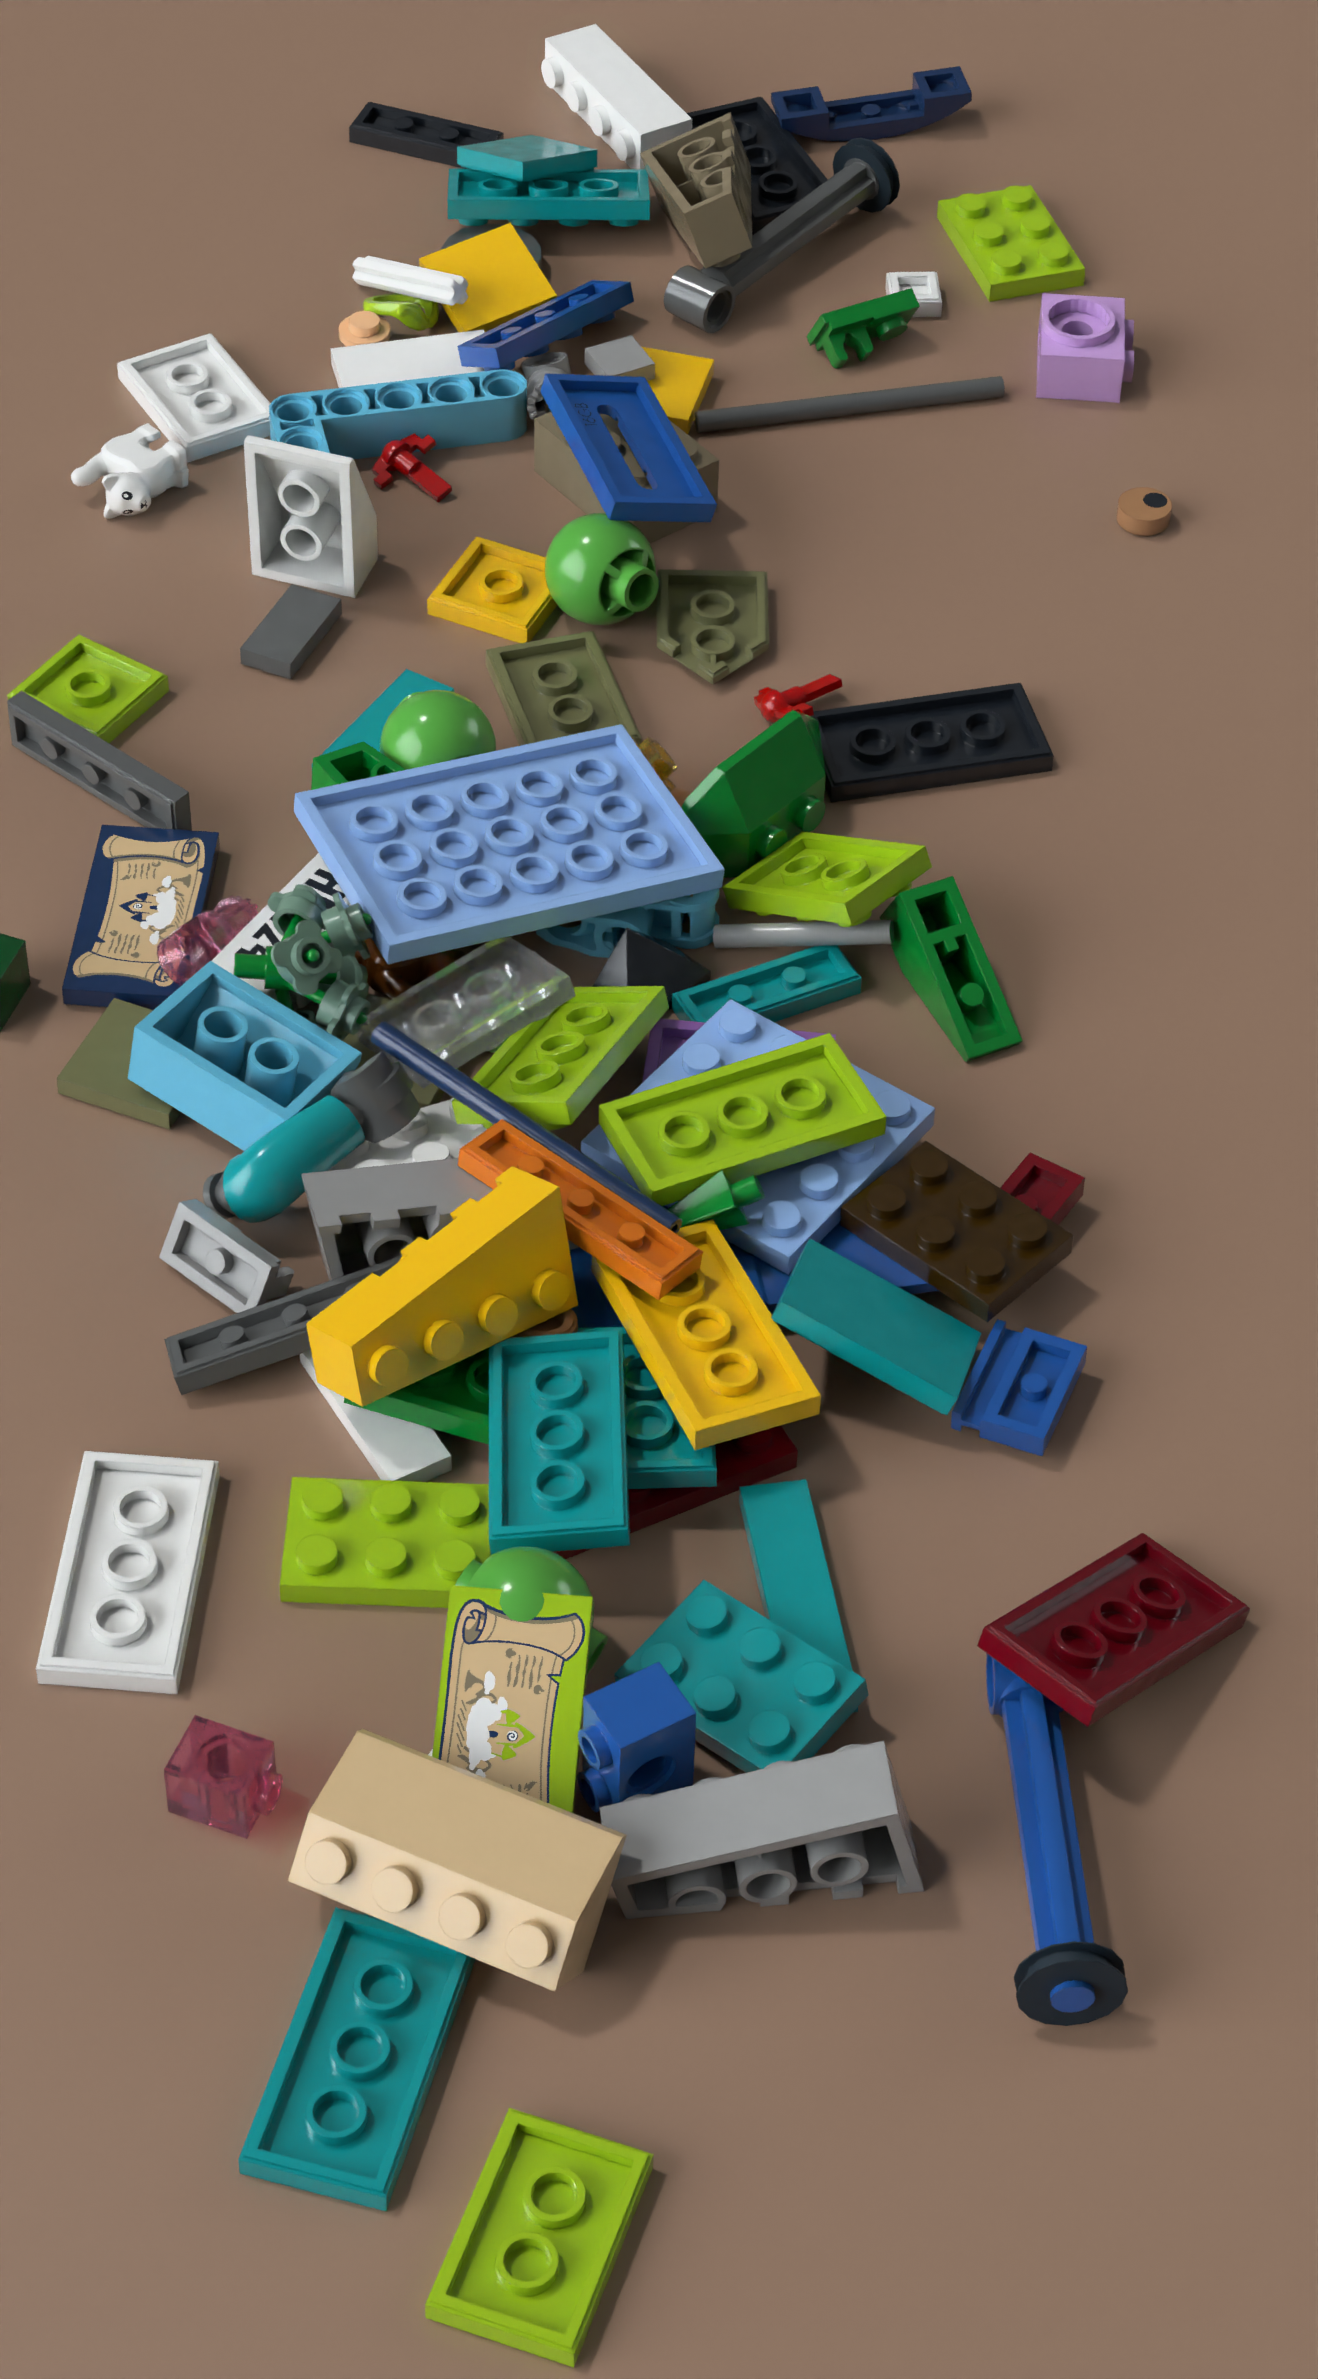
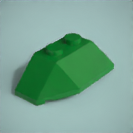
M791 710L716 766L684 801L681 807L724 867L723 878L738 877L799 833L813 831L823 819L826 809L824 803L826 775L818 720L809 715Z

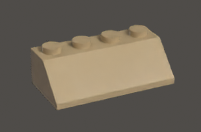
M361 1729L356 1732L308 1813L288 1881L555 1992L584 1971L627 1835Z

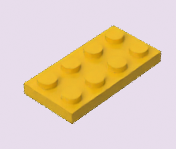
M713 1219L680 1228L677 1235L703 1251L701 1265L696 1272L660 1300H657L592 1256L591 1271L694 1450L820 1414L821 1395L778 1324L771 1319L770 1311Z

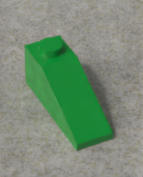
M947 877L900 892L879 918L880 920H893L894 942L891 944L901 971L963 1060L968 1062L1019 1045L1023 1040L954 877Z

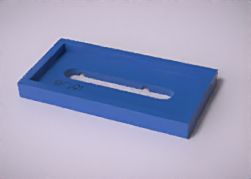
M545 374L540 392L609 520L712 521L717 503L645 377ZM600 414L609 415L615 421H619L618 427L643 473H647L646 478L652 489L643 488L636 482Z

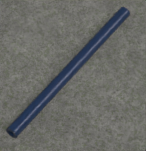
M383 1021L374 1029L371 1036L373 1044L492 1124L497 1123L501 1119L505 1120L677 1234L679 1232L682 1219L388 1022Z

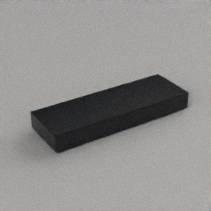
M368 102L349 127V142L460 168L464 167L457 164V147L504 139V133L373 102Z

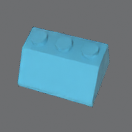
M209 961L134 1027L128 1079L245 1151L256 1140L290 1117L310 1107L324 1097L331 1096V1090L345 1072L356 1070L360 1063L362 1052L326 1032L214 962Z

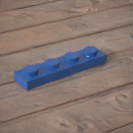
M591 280L458 345L461 366L484 368V371L512 370L515 368L516 360L522 357L544 354L549 351L548 344L556 340L578 337L583 333L582 327L588 324L603 323L616 317V310L634 302L631 282Z

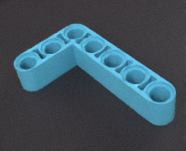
M499 369L286 394L274 399L269 405L270 437L273 441L353 459L381 456L382 450L387 443L393 440H401L414 433L421 439L426 435L431 436L436 442V445L431 450L511 441L524 435L527 430V380L516 371Z

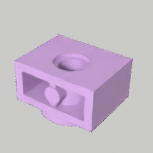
M1042 293L1037 341L1036 398L1120 403L1122 382H1132L1134 368V351L1132 350L1134 320L1125 319V298Z

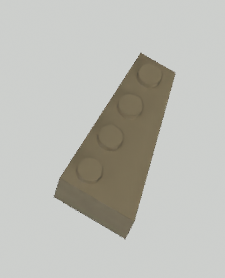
M731 112L640 153L660 207L705 269L711 266H727L738 260L742 252L752 248L751 165Z

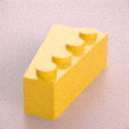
M511 1166L495 1179L497 1187L479 1201L469 1198L452 1211L450 1215L453 1221L428 1240L418 1237L400 1251L401 1259L381 1276L371 1273L308 1321L306 1326L317 1383L364 1407L578 1306L560 1187Z

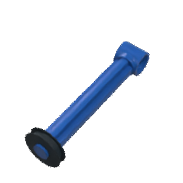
M986 1653L988 1706L991 1715H1000L1004 1722L1036 1948L1035 1952L1018 1965L1013 1976L1017 1991L1018 2008L1029 2018L1044 2024L1070 2026L1089 2023L1109 2015L1118 2008L1128 1993L1123 1960L1112 1949L1094 1943L1059 1713H1062L1064 1709Z

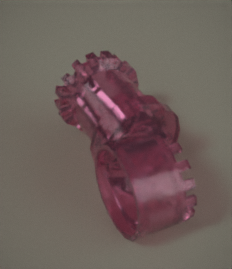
M231 895L221 900L214 908V911H205L180 926L157 945V957L164 972L171 980L182 986L209 961H212L258 914L256 910L258 906L256 904L252 905L249 898L242 900L240 896L233 897ZM186 955L190 956L189 960L186 959Z

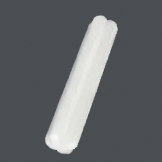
M372 256L358 257L352 264L355 269L352 277L359 285L451 306L456 303L463 304L468 298L466 293L468 282L459 275Z

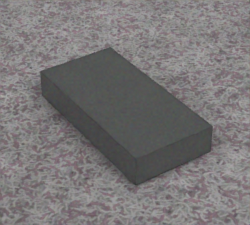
M291 584L241 646V664L292 679L342 615L341 599Z

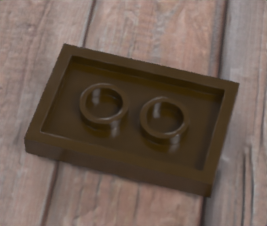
M924 1141L841 1207L840 1225L986 1322H989L1072 1252L1073 1235L927 1141Z

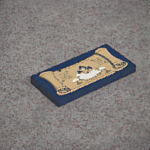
M116 825L101 826L62 986L64 1004L108 1007L111 1001L116 998L154 1010L193 976L220 850L219 832Z

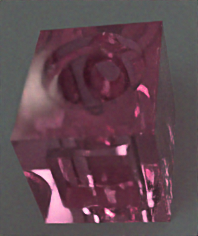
M197 1715L192 1719L164 1768L168 1812L245 1839L248 1838L260 1814L268 1816L273 1811L279 1799L283 1783L282 1775L276 1773L274 1741ZM224 1778H234L231 1780H221Z

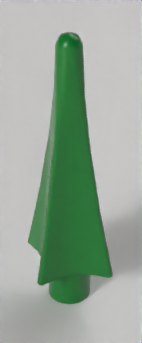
M721 1170L667 1210L682 1219L681 1228L713 1219L719 1230L749 1224L743 1208L764 1199L765 1195L755 1174L731 1184L724 1171Z

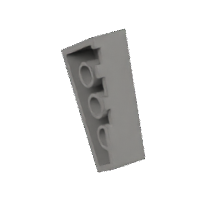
M458 1158L301 1174L323 1264L329 1281L402 1256L400 1251L418 1237L428 1240L452 1222L453 1219L450 1213L469 1198L479 1201L493 1189L457 1166ZM568 1240L569 1250L579 1248Z
M884 1741L867 1745L850 1744L839 1748L833 1753L798 1761H778L766 1766L764 1769L726 1778H706L692 1786L654 1795L638 1794L625 1799L623 1802L599 1807L601 1824L627 1835L611 1884L626 1919L720 1911L726 1903V1897L742 1896L746 1900L760 1903V1906L764 1907L789 1904V1895L793 1891L831 1888L833 1900L863 1897L862 1885L896 1882L898 1894L924 1891L910 1818Z

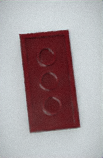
M1141 1533L985 1626L977 1646L1089 1727L1241 1629L1250 1608L1152 1538Z

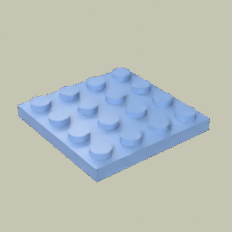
M730 999L630 1095L807 1039ZM851 1063L887 1116L885 1134L756 1176L761 1184L765 1198L743 1208L749 1224L720 1230L725 1240L788 1275L794 1269L808 1240L811 1238L820 1243L840 1222L841 1207L893 1167L934 1126V1107ZM599 1124L581 1141V1152L639 1190ZM674 1202V1203H671V1204H668V1205H665V1206L669 1208V1207H671L672 1205H674V1204L677 1203V1202Z

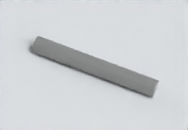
M866 920L861 924L851 927H840L837 923L824 921L715 924L713 928L715 948L893 944L894 942L893 920Z

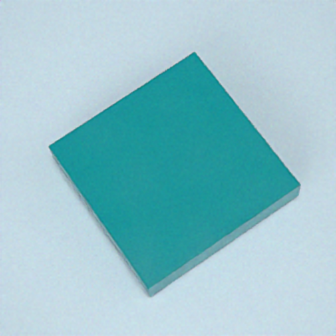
M527 135L457 147V164L461 165V167L519 181H529L594 170V167H597L598 149L535 135Z

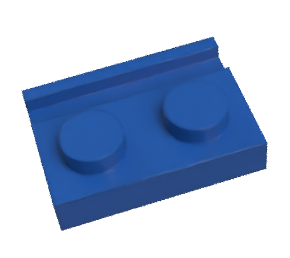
M997 1319L952 1410L951 1428L961 1431L963 1426L979 1430V1437L1043 1456L1085 1366L1087 1346L1026 1327L1020 1333L1007 1329L1006 1321Z

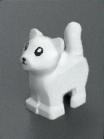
M146 423L139 426L132 433L117 436L106 442L101 448L100 453L91 458L84 466L76 468L72 472L71 480L76 486H88L103 476L102 484L106 489L107 502L104 509V517L111 519L120 515L133 516L146 511L151 504V499L157 497L166 489L174 486L178 488L188 486L189 469L187 468L186 450L172 439L158 450L153 451L150 449L149 443L161 438V433Z

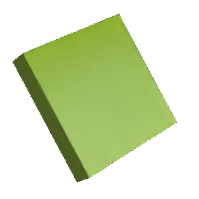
M78 634L7 694L9 700L20 691H23L107 743H110L169 692L167 675Z

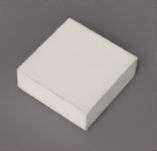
M937 272L886 273V295L910 288L913 289L920 305L913 317H941L942 298Z

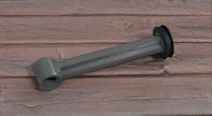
M861 137L851 139L835 153L832 164L834 176L752 236V248L742 252L738 260L727 266H711L706 269L703 267L701 270L690 265L681 267L672 276L665 290V309L674 316L707 333L719 331L727 323L733 312L736 296L855 207L873 213L882 211L887 205H890L898 197L900 189L899 173L893 160L881 146L872 140Z

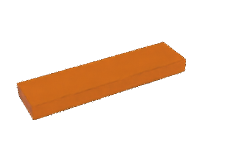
M501 1119L460 1148L457 1166L492 1189L497 1187L495 1179L511 1166L559 1186L568 1240L657 1300H660L700 1268L703 1255L702 1250L505 1120Z

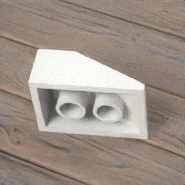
M247 435L244 440L252 575L355 598L378 560L377 515L354 459Z

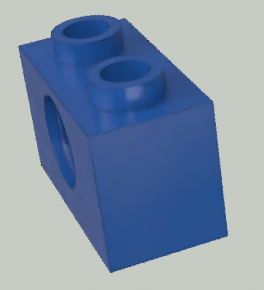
M660 1662L583 1697V1729L578 1731V1740L583 1752L582 1771L577 1775V1780L586 1803L594 1812H599V1807L623 1802L634 1795H654L693 1785L697 1713Z

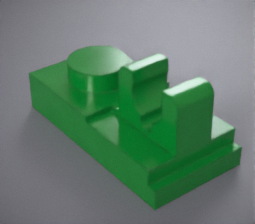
M906 289L823 313L806 337L810 346L815 345L817 351L825 350L833 368H842L848 360L843 344L846 343L847 346L856 351L860 362L865 361L873 351V344L870 338L878 336L880 341H886L901 335L907 330L908 322L920 305L913 289Z

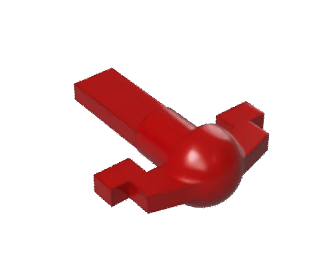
M414 433L401 440H393L387 443L382 450L381 456L372 467L373 474L377 476L373 479L374 484L381 490L393 481V476L389 472L398 470L438 503L452 492L450 484L411 454L418 449L425 455L436 445L435 440L429 435L421 439Z
M828 674L801 687L794 686L781 693L766 687L759 690V695L754 697L755 705L761 711L762 716L770 723L777 722L791 710L812 716L814 715L813 707L806 703L843 687L842 679Z

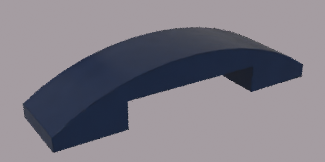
M960 66L914 72L912 90L827 102L824 101L818 86L771 93V102L781 128L809 138L841 142L860 137L868 140H877L912 132L944 119L972 101V92Z

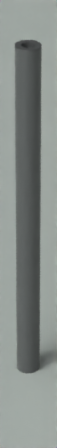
M1002 376L696 411L695 427L697 433L1000 398L1004 397L1005 387Z

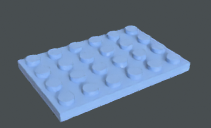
M622 724L295 793L294 813L349 903L351 905L359 903L364 912L372 917V922L369 925L374 936L371 938L387 964L722 888L724 867Z

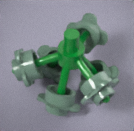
M298 884L293 891L285 894L273 892L268 899V906L275 912L272 919L273 925L283 938L273 946H266L265 955L235 953L233 975L242 979L264 980V989L275 990L279 1003L317 1026L319 1024L320 1028L341 1040L345 1039L349 1033L355 1035L367 1021V1015L370 1010V1002L366 1000L369 991L367 969L358 963L355 958V952L359 950L364 960L371 957L365 940L374 936L369 925L372 922V917L364 912L359 903L351 906L346 904L339 892L332 895L336 906L330 909L326 908L323 897L307 885ZM332 942L335 948L330 947L328 944ZM289 991H294L320 1004L317 1015L315 1016V1013L311 1010L295 1011Z

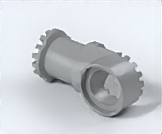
M564 352L544 353L530 357L521 363L523 375L527 380V410L530 418L533 420L551 412L540 392L545 374H571L568 355Z

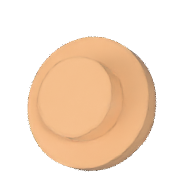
M371 311L355 312L345 318L339 325V339L345 347L389 341L391 336L389 322Z

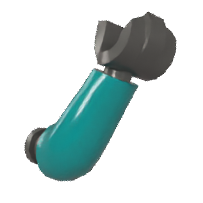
M381 1051L366 1061L356 1071L345 1072L332 1088L331 1096L324 1097L310 1107L290 1117L256 1140L242 1154L231 1159L224 1172L209 1176L203 1186L205 1205L224 1219L237 1216L248 1223L266 1221L282 1213L305 1192L302 1173L329 1171L360 1146L364 1140L377 1143L400 1131L416 1117L420 1110L419 1103L411 1091L413 1081L400 1061L392 1063Z

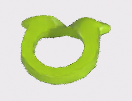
M398 293L369 297L363 302L364 311H371L377 315L393 316L408 328L416 331L432 328L438 321L439 307L437 302Z

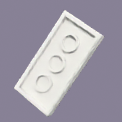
M84 1451L36 1666L38 1684L178 1694L220 1478L219 1461Z

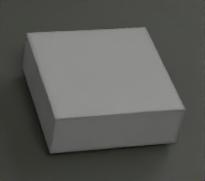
M632 335L585 348V365L594 375L645 377L647 381L655 379V363Z

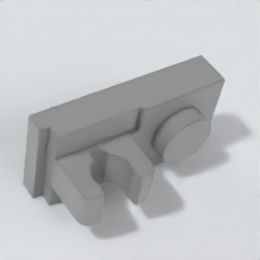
M197 1199L179 1202L159 1256L164 1262L236 1313L265 1304L269 1299L285 1296L294 1275L293 1269L289 1266L279 1268L281 1264L280 1259L241 1233L240 1229Z

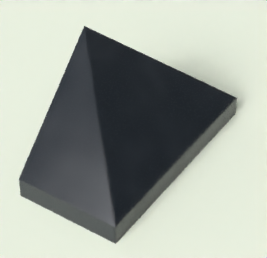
M626 928L592 987L664 986L669 1005L668 1010L672 1008L673 993L708 982L711 979V971L667 941Z

